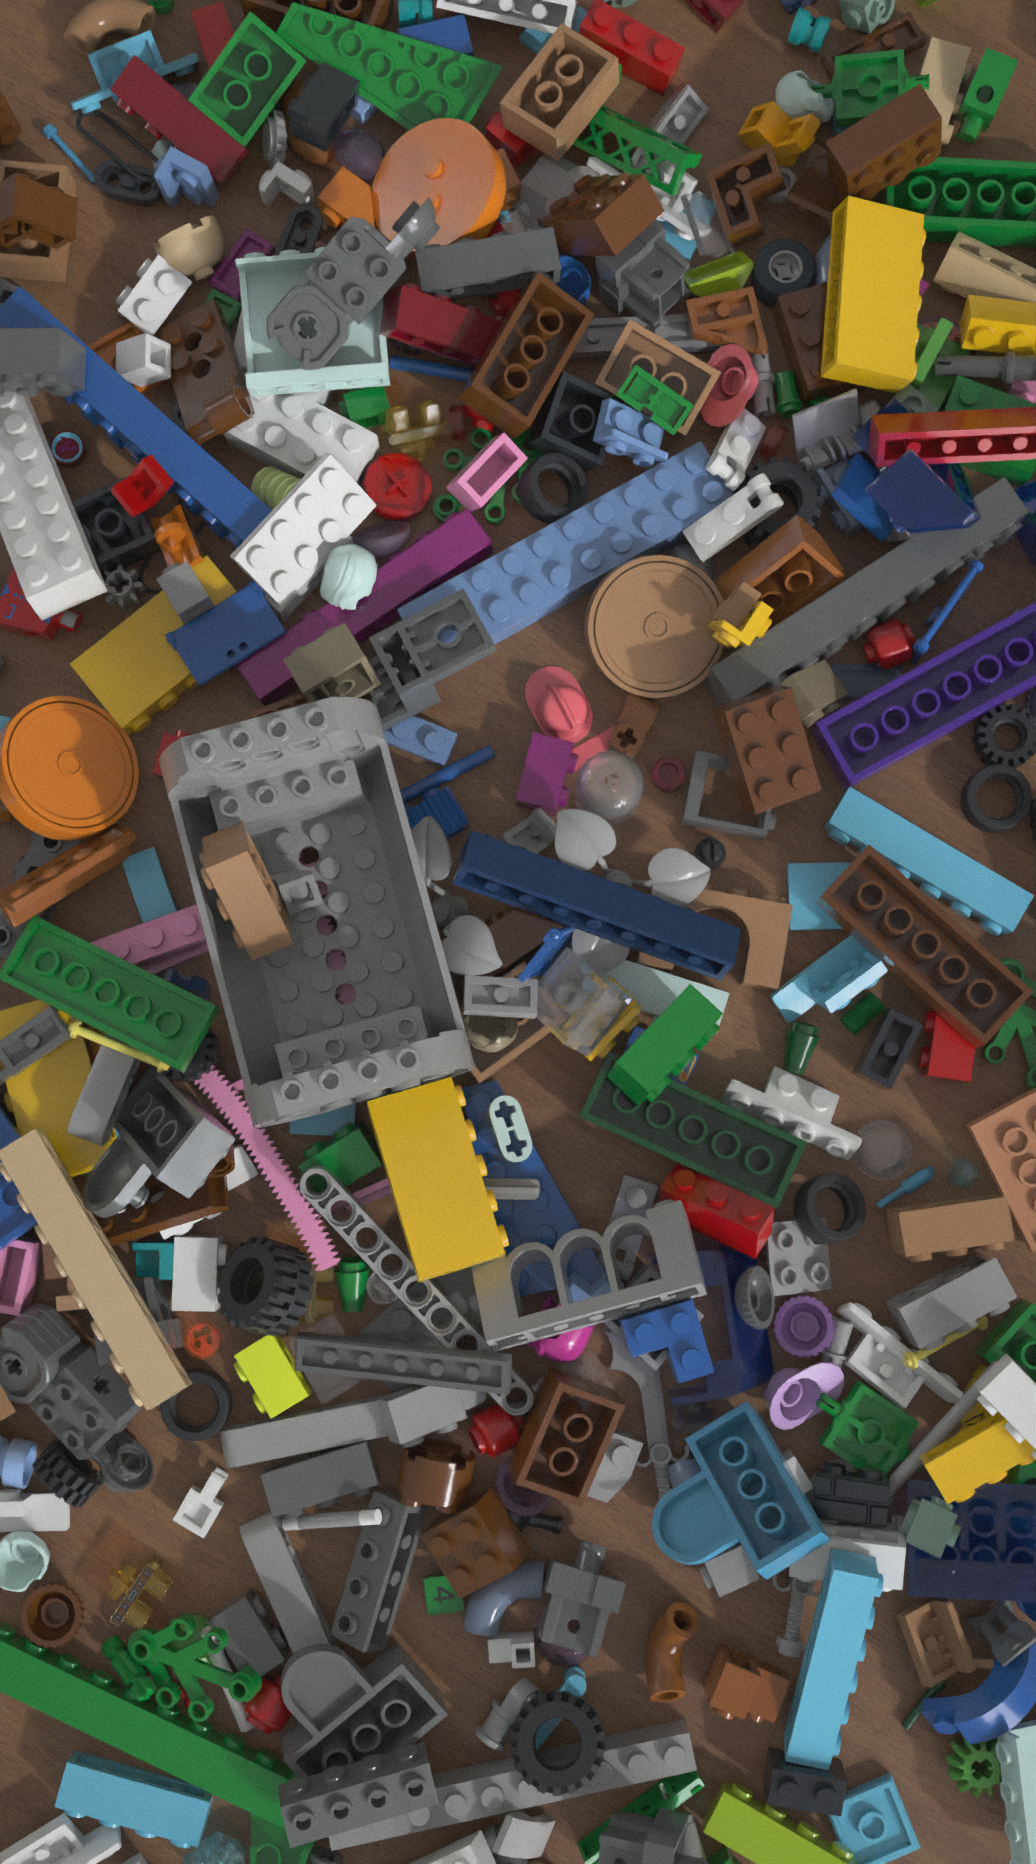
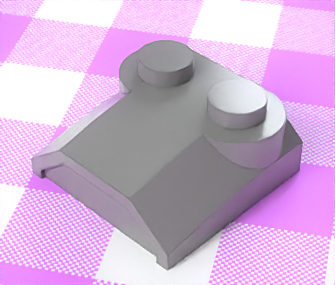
M544 154L522 180L520 200L513 207L539 226L545 228L541 220L550 212L549 207L556 200L567 197L575 190L574 184L582 177L598 175L590 167L577 166L563 157L558 162Z

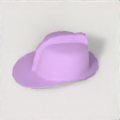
M820 1362L803 1370L783 1368L777 1371L770 1379L767 1388L762 1392L764 1400L770 1406L769 1413L773 1424L782 1430L792 1429L810 1417L822 1412L823 1410L816 1406L817 1399L830 1406V1404L819 1397L822 1393H826L836 1401L844 1386V1374L838 1366L830 1362Z

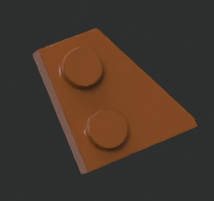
M753 286L685 301L684 307L692 339L721 346L735 344L740 345L750 353L758 355L767 354L768 345Z

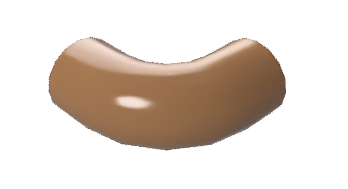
M94 0L77 13L63 36L74 50L87 56V54L96 51L101 41L112 33L123 32L134 36L149 29L152 32L155 23V9L153 6L140 0Z

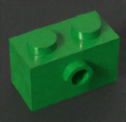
M361 1121L355 1126L351 1122L344 1124L332 1133L335 1138L324 1145L319 1140L303 1151L304 1157L298 1167L304 1173L310 1166H325L346 1187L381 1166L383 1162L377 1142L364 1122ZM312 1174L307 1178L315 1192H321L327 1187V1180L321 1174Z

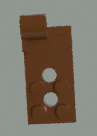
M214 299L157 331L158 339L171 344V382L185 428L198 445L218 434L222 435L253 417L255 411L221 306ZM200 340L199 347L191 351L194 343ZM210 366L208 374L200 378L202 370Z
M234 1143L231 1145L228 1154L219 1160L208 1174L204 1185L197 1189L190 1199L151 1174L142 1185L149 1190V1195L141 1207L135 1209L129 1204L124 1212L116 1213L106 1218L99 1217L93 1213L111 1246L229 1210L227 1175L235 1168ZM164 1191L163 1196L158 1201L150 1203L156 1193Z

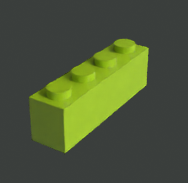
M723 1781L703 1820V1833L756 1864H857L856 1858L853 1857V1851L846 1845L835 1840L831 1844L819 1837L820 1832L804 1821H800L798 1825L786 1817L787 1813L782 1808L767 1805V1803L764 1805L752 1798L753 1793L748 1788L737 1782L730 1785Z

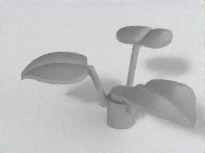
M564 809L557 813L554 843L557 856L563 864L586 871L591 869L597 861L604 873L602 878L615 883L625 884L629 888L632 886H652L651 895L658 896L664 901L681 907L693 901L704 890L709 880L710 868L689 852L678 848L663 849L652 857L648 864L650 880L630 879L622 870L609 869L602 857L611 853L616 846L615 833L606 820L594 813L580 809ZM575 929L572 934L573 956L578 968L586 977H592L617 967L627 958L631 949Z
M432 816L424 817L411 829L425 884L440 895L439 898L433 901L431 906L436 923L447 925L443 930L447 938L442 941V946L448 968L456 974L469 976L492 972L500 968L503 963L496 951L493 936L488 926L480 918L468 915L469 907L464 898L461 896H450L449 890H444L431 881L443 880L448 876L451 869L452 856L447 838L440 825Z

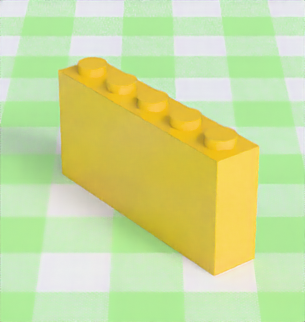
M847 196L833 211L821 377L892 393H898L914 380L917 372L915 347L920 334L917 328V317L922 303L919 287L924 271L921 257L922 247L926 239V231L923 229L924 214L852 196Z
M208 556L204 557V561L191 567L214 606L237 592ZM163 590L70 663L75 672L128 735L133 731L138 733L144 730L151 723V717L160 710L166 711L173 707L179 700L178 696L187 688L191 690L199 686L177 650L175 651L171 644L166 641L165 634L170 631L173 632L185 624L176 613Z
M35 1000L1 1010L0 1040L50 1005L40 1000ZM58 1010L69 1026L78 1020ZM79 1035L76 1038H70L19 1075L7 1080L8 1092L4 1094L7 1109L10 1113L14 1112L17 1124L15 1128L21 1137L35 1128L44 1131L71 1178L91 1172L98 1160L117 1138L113 1128L107 1143L104 1146H100L67 1132L71 1115L93 1065L87 1039ZM0 1060V1071H1V1070H3V1069L5 1068V1066L3 1065V1063H2L1 1060Z
M452 1077L367 1101V1111L418 1283L503 1257L505 1254L504 1247L509 1246L503 1224L497 1226L493 1212L498 1210L493 1190L486 1191L482 1176L487 1175L483 1157L481 1154L475 1155L471 1143L476 1140L471 1119L465 1121L461 1107L466 1106L462 1088L460 1085L454 1086Z

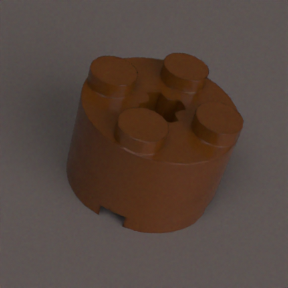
M424 1438L425 1440L422 1442V1445L403 1447L396 1487L398 1493L401 1494L400 1502L410 1507H420L422 1504L437 1506L436 1509L442 1513H457L459 1506L467 1503L469 1499L476 1458L475 1453L470 1450L468 1456L462 1453V1445L434 1438Z

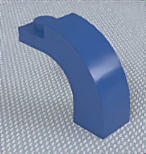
M1033 1643L1005 1667L995 1657L993 1668L988 1678L982 1685L970 1693L960 1696L923 1699L921 1713L937 1733L950 1735L960 1731L969 1744L989 1741L1006 1733L1028 1714L1036 1702V1644Z

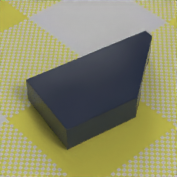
M167 969L166 981L204 1000L210 1001L212 988L206 979L198 976H182L178 974L176 969Z

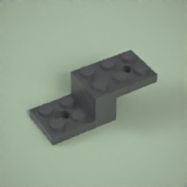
M464 588L369 638L378 656L368 660L381 685L365 695L372 697V703L378 709L383 730L385 731L440 702L441 699L434 686L435 683L497 651ZM453 629L458 632L457 637L452 642L443 643L439 640L440 635L445 630Z

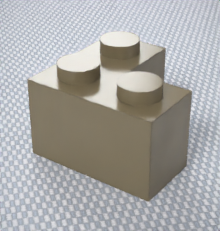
M826 660L790 675L779 684L792 687L802 724H805L806 727L840 709L841 706L838 702L848 695V692Z

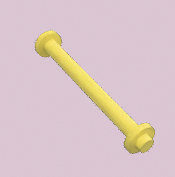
M79 1020L71 1023L68 1028L70 1037L76 1038L79 1035L157 1067V1072L160 1074L164 1070L167 1071L170 1067L131 1046L81 1027L82 1022Z
M983 1315L976 1319L978 1324L968 1331L958 1333L955 1330L945 1335L946 1341L938 1347L930 1350L922 1348L915 1353L905 1352L903 1354V1364L912 1370L916 1369L918 1361L977 1328L982 1331L987 1329V1317Z

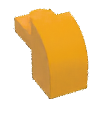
M774 101L752 108L737 136L752 151L771 143L778 165L793 166L799 154L808 150L815 140L814 134L821 122L813 113L790 119Z

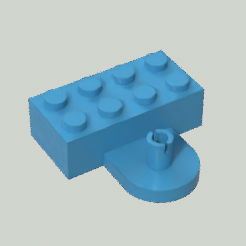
M748 1401L685 1438L702 1471L667 1492L657 1503L652 1516V1533L656 1544L664 1554L676 1562L686 1565L700 1564L710 1560L740 1541L756 1572L765 1579H769L831 1541L758 1411Z

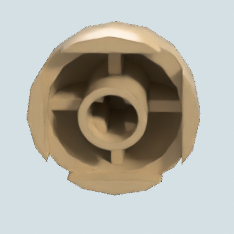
M213 215L201 218L202 225L199 227L196 224L191 225V223H188L158 239L159 243L153 244L157 255L159 254L169 266L181 272L185 277L194 275L196 281L214 274L215 271L212 266L221 260L224 253V237L216 217Z

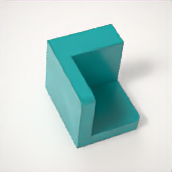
M135 1241L131 1243V1250H136L137 1277H159V1280H173L174 1241Z

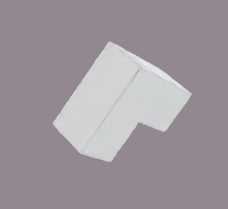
M533 1631L506 1632L488 1636L489 1663L512 1662V1668L535 1667Z

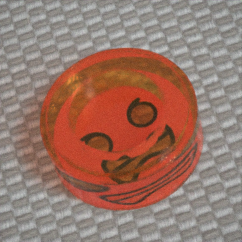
M198 1322L185 1333L184 1347L190 1356L196 1359H207L219 1350L222 1341L221 1333L210 1322Z

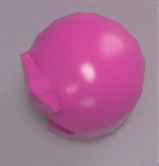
M548 1295L539 1312L559 1307L561 1304L557 1305L552 1297ZM594 1325L525 1343L524 1345L534 1348L538 1356H544L559 1363L571 1362L583 1353Z

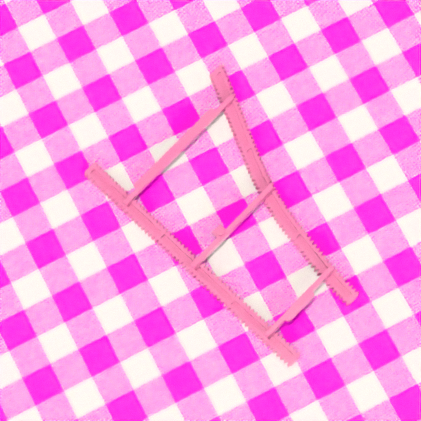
M300 854V863L303 866L307 865V862H303L305 857ZM329 916L321 918L318 923V931L325 936L335 932L333 931L335 926L330 925L333 921L328 918ZM207 941L157 958L139 967L154 975H158L169 968L176 967L209 952ZM341 950L332 951L327 957L328 967L333 970L343 968L347 961V958L344 957L345 953ZM348 984L340 986L336 992V996H340L337 1001L343 1002V1005L352 1003L356 997L354 987ZM211 1065L210 1069L212 1070L208 1074H202V1078L195 1080L194 1084L200 1085L199 1089L204 1090L203 1094H209L207 1098L213 1099L212 1104H217L216 1109H221L220 1114H225L224 1119H229L228 1124H233V1130L237 1129L235 1134H241L239 1140H245L243 1145H248L246 1151H252L251 1157L256 1156L253 1162L259 1163L257 1168L263 1169L262 1175H267L265 1181H271L269 1187H275L272 1193H279L276 1199H283L280 1205H286L284 1211H290L287 1217H294L291 1223H297L294 1229H300L297 1234H304L300 1240H307L303 1246H310L306 1252H313L309 1258H316L312 1263L318 1264L315 1271H323L337 1265L341 1258H335L339 1252H332L336 1245H329L333 1239H326V1237L330 1233H323L326 1226H320L323 1220H316L323 1216L315 1208H310L311 1203L306 1202L307 1199L298 1190L300 1183L294 1184L297 1180V1177H291L294 1172L287 1171L290 1166L284 1165L286 1159H280L282 1153H276L278 1147H272L275 1142L268 1141L271 1135H265L267 1129L253 1127L249 1109L246 1107L247 1102L242 1101L243 1096H237L240 1090L245 1089L243 1080L241 1079L229 1085L230 1081L224 1080L226 1076L220 1075L221 1071L215 1070L216 1066ZM384 1179L353 1193V1195L365 1206L392 1192L388 1179ZM343 1200L335 1202L331 1207L332 1212L343 1207L352 1211L351 1205Z

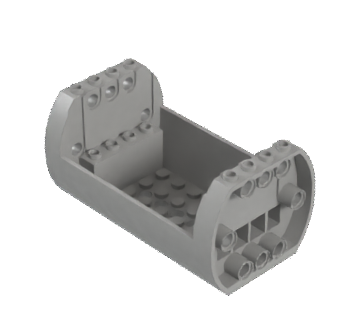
M329 697L182 737L168 746L159 757V765L167 796L171 802L245 1088L244 1093L253 1127H266L304 1119L454 1077L474 1069L473 1056L376 705L360 698ZM241 821L244 822L270 876L285 872L312 870L315 881L323 882L328 887V894L323 899V903L292 915L288 913L294 944L252 961L246 949L240 951L232 934V930L235 929L232 920L228 919L225 921L216 902V900L220 899L216 889L209 890L200 871V869L204 868L199 857V853L203 852L202 838ZM307 848H314L319 853L318 862L311 867L303 866L300 863V854ZM325 916H332L337 921L336 931L331 935H322L318 931L320 919ZM335 950L343 951L347 958L345 966L339 970L330 969L327 965L328 955ZM345 984L352 985L356 991L354 1001L347 1005L340 1004L336 999L338 988Z

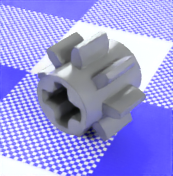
M118 564L117 570L111 573L105 570L104 573L107 577L105 585L108 590L105 593H110L105 599L107 604L112 606L117 601L123 611H126L127 605L133 602L139 605L140 601L137 597L140 591L145 590V586L141 582H135L139 577L138 572L133 569L127 573L121 564ZM126 582L128 586H124L123 592L118 593L117 590L122 588V583Z

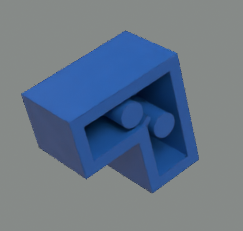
M693 1299L618 1318L627 1353L632 1358L664 1348L673 1379L678 1383L715 1373Z

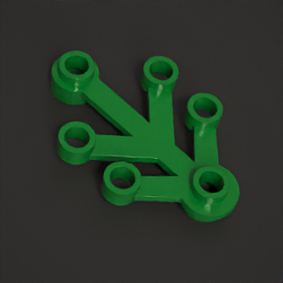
M478 428L471 434V446L475 451L479 452L496 436L491 435L486 429ZM530 430L522 432L515 439L510 438L528 458L520 466L518 483L512 489L513 501L523 506V503L516 495V492L519 490L518 484L521 473L530 463L546 454L538 449L533 451L523 449V445L528 441ZM478 436H484L487 438V442L479 445L475 442V439ZM451 448L444 453L443 464L446 470L458 472L474 457L465 456L460 450ZM451 456H457L460 459L456 465L449 464L447 460ZM507 481L490 498V503L485 507V520L490 525H500L505 519L503 504ZM440 495L433 503L434 517L442 524L452 513H461L460 507L463 505L453 495ZM448 502L453 505V508L449 512H444L440 509V506ZM492 509H497L501 512V516L496 519L491 518L488 514Z
M1012 958L999 960L1034 991L1030 996L1036 998V983L1026 978L1023 965ZM1023 1003L999 1029L993 1042L983 1048L982 1056L989 1064H998L1004 1061L1006 1048L1017 1030L1028 1066L1024 1076L1025 1083L1030 1089L1036 1087V1083L1033 1080V1075L1036 1072V1039L1032 1026L1036 1028V1011ZM991 1047H996L1000 1052L996 1060L991 1059L989 1056Z
M181 1614L171 1625L159 1631L154 1628L137 1629L128 1639V1652L136 1663L147 1666L159 1688L156 1692V1701L164 1709L172 1708L181 1699L182 1693L180 1687L171 1681L163 1663L173 1667L191 1701L188 1707L189 1715L196 1722L205 1721L214 1711L212 1699L205 1695L196 1676L229 1689L230 1696L239 1702L250 1701L262 1687L261 1676L252 1667L244 1666L236 1673H232L197 1659L208 1652L217 1654L227 1646L229 1636L221 1627L212 1628L203 1638L178 1651L164 1645L174 1639L184 1641L195 1632L196 1623L190 1615ZM179 1623L185 1625L187 1632L180 1628ZM212 1636L218 1638L220 1645L213 1641ZM165 1691L171 1694L172 1699L166 1696ZM198 1704L203 1706L205 1713L199 1710Z

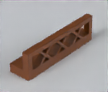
M114 823L100 833L83 840L0 890V908L8 924L14 928L120 864L130 855H133L129 844L137 840L134 832Z

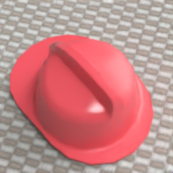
M727 344L721 346L712 354L707 363L721 372L701 407L703 419L710 426L720 428L735 421L744 410L746 402L752 398L757 389V372L751 363L748 352L740 345Z
M547 666L538 669L529 677L525 685V699L544 735L574 743L584 738L592 726L593 713L584 692L574 676L561 667Z

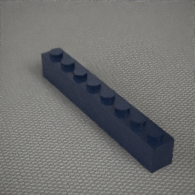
M472 830L461 849L452 882L453 885L720 981L735 965L741 928L730 925L723 920L713 919L697 913L691 908L672 904L658 896L648 895L631 889L625 884L615 883L596 876L592 872L568 866L557 859L538 855L524 847L514 846L497 840L488 834Z

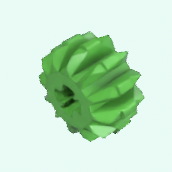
M961 1733L963 1739L961 1744L950 1740V1746L955 1753L945 1755L946 1762L951 1765L947 1770V1774L951 1780L957 1781L956 1786L959 1791L965 1793L970 1789L972 1796L978 1799L982 1789H984L989 1796L993 1797L994 1790L992 1786L995 1783L1000 1786L1002 1782L1000 1762L995 1750L998 1742L997 1738L981 1743L969 1744ZM975 1760L982 1763L980 1767L976 1764H972Z

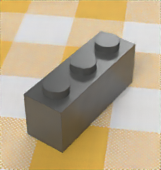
M370 1440L324 1449L267 1467L261 1473L272 1517L283 1515L284 1520L304 1514V1508L318 1504L319 1509L335 1505L340 1502L339 1497L353 1493L354 1498L370 1494L374 1491V1486L378 1485L381 1479Z

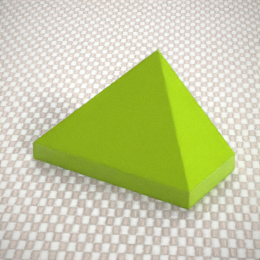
M740 250L687 270L684 274V285L690 292L700 297L742 289L754 268L753 261Z

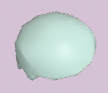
M31 1531L11 1532L0 1540L1 1588L14 1592H23L34 1581L42 1578L50 1561V1552L43 1539Z

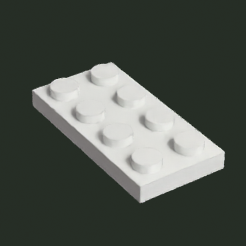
M325 453L230 557L278 606L283 607L326 561L330 551L340 546L377 505L331 454Z

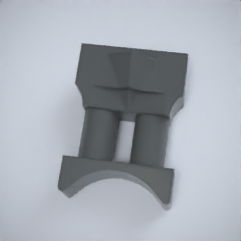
M998 1591L996 1603L988 1613L980 1617H966L965 1620L979 1638L982 1635L985 1636L991 1644V1652L999 1663L1005 1667L1036 1642V1632L1028 1622H1023L1016 1618L1012 1613L1014 1610L1013 1606L1005 1595ZM999 1621L1007 1628L1002 1634L994 1626Z

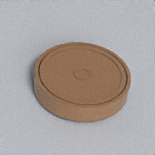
M645 555L630 559L612 569L599 582L590 598L585 615V638L589 653L598 669L606 678L630 693L649 698H664L686 692L707 677L710 668L718 663L725 646L712 638L714 631L709 629L708 625L712 621L710 618L723 598L710 577L686 560L664 555Z

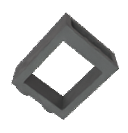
M696 750L693 756L680 824L757 840H763L767 836V832L773 833L777 812L772 811V809L758 814L756 827L698 815L707 768L731 773L726 756Z

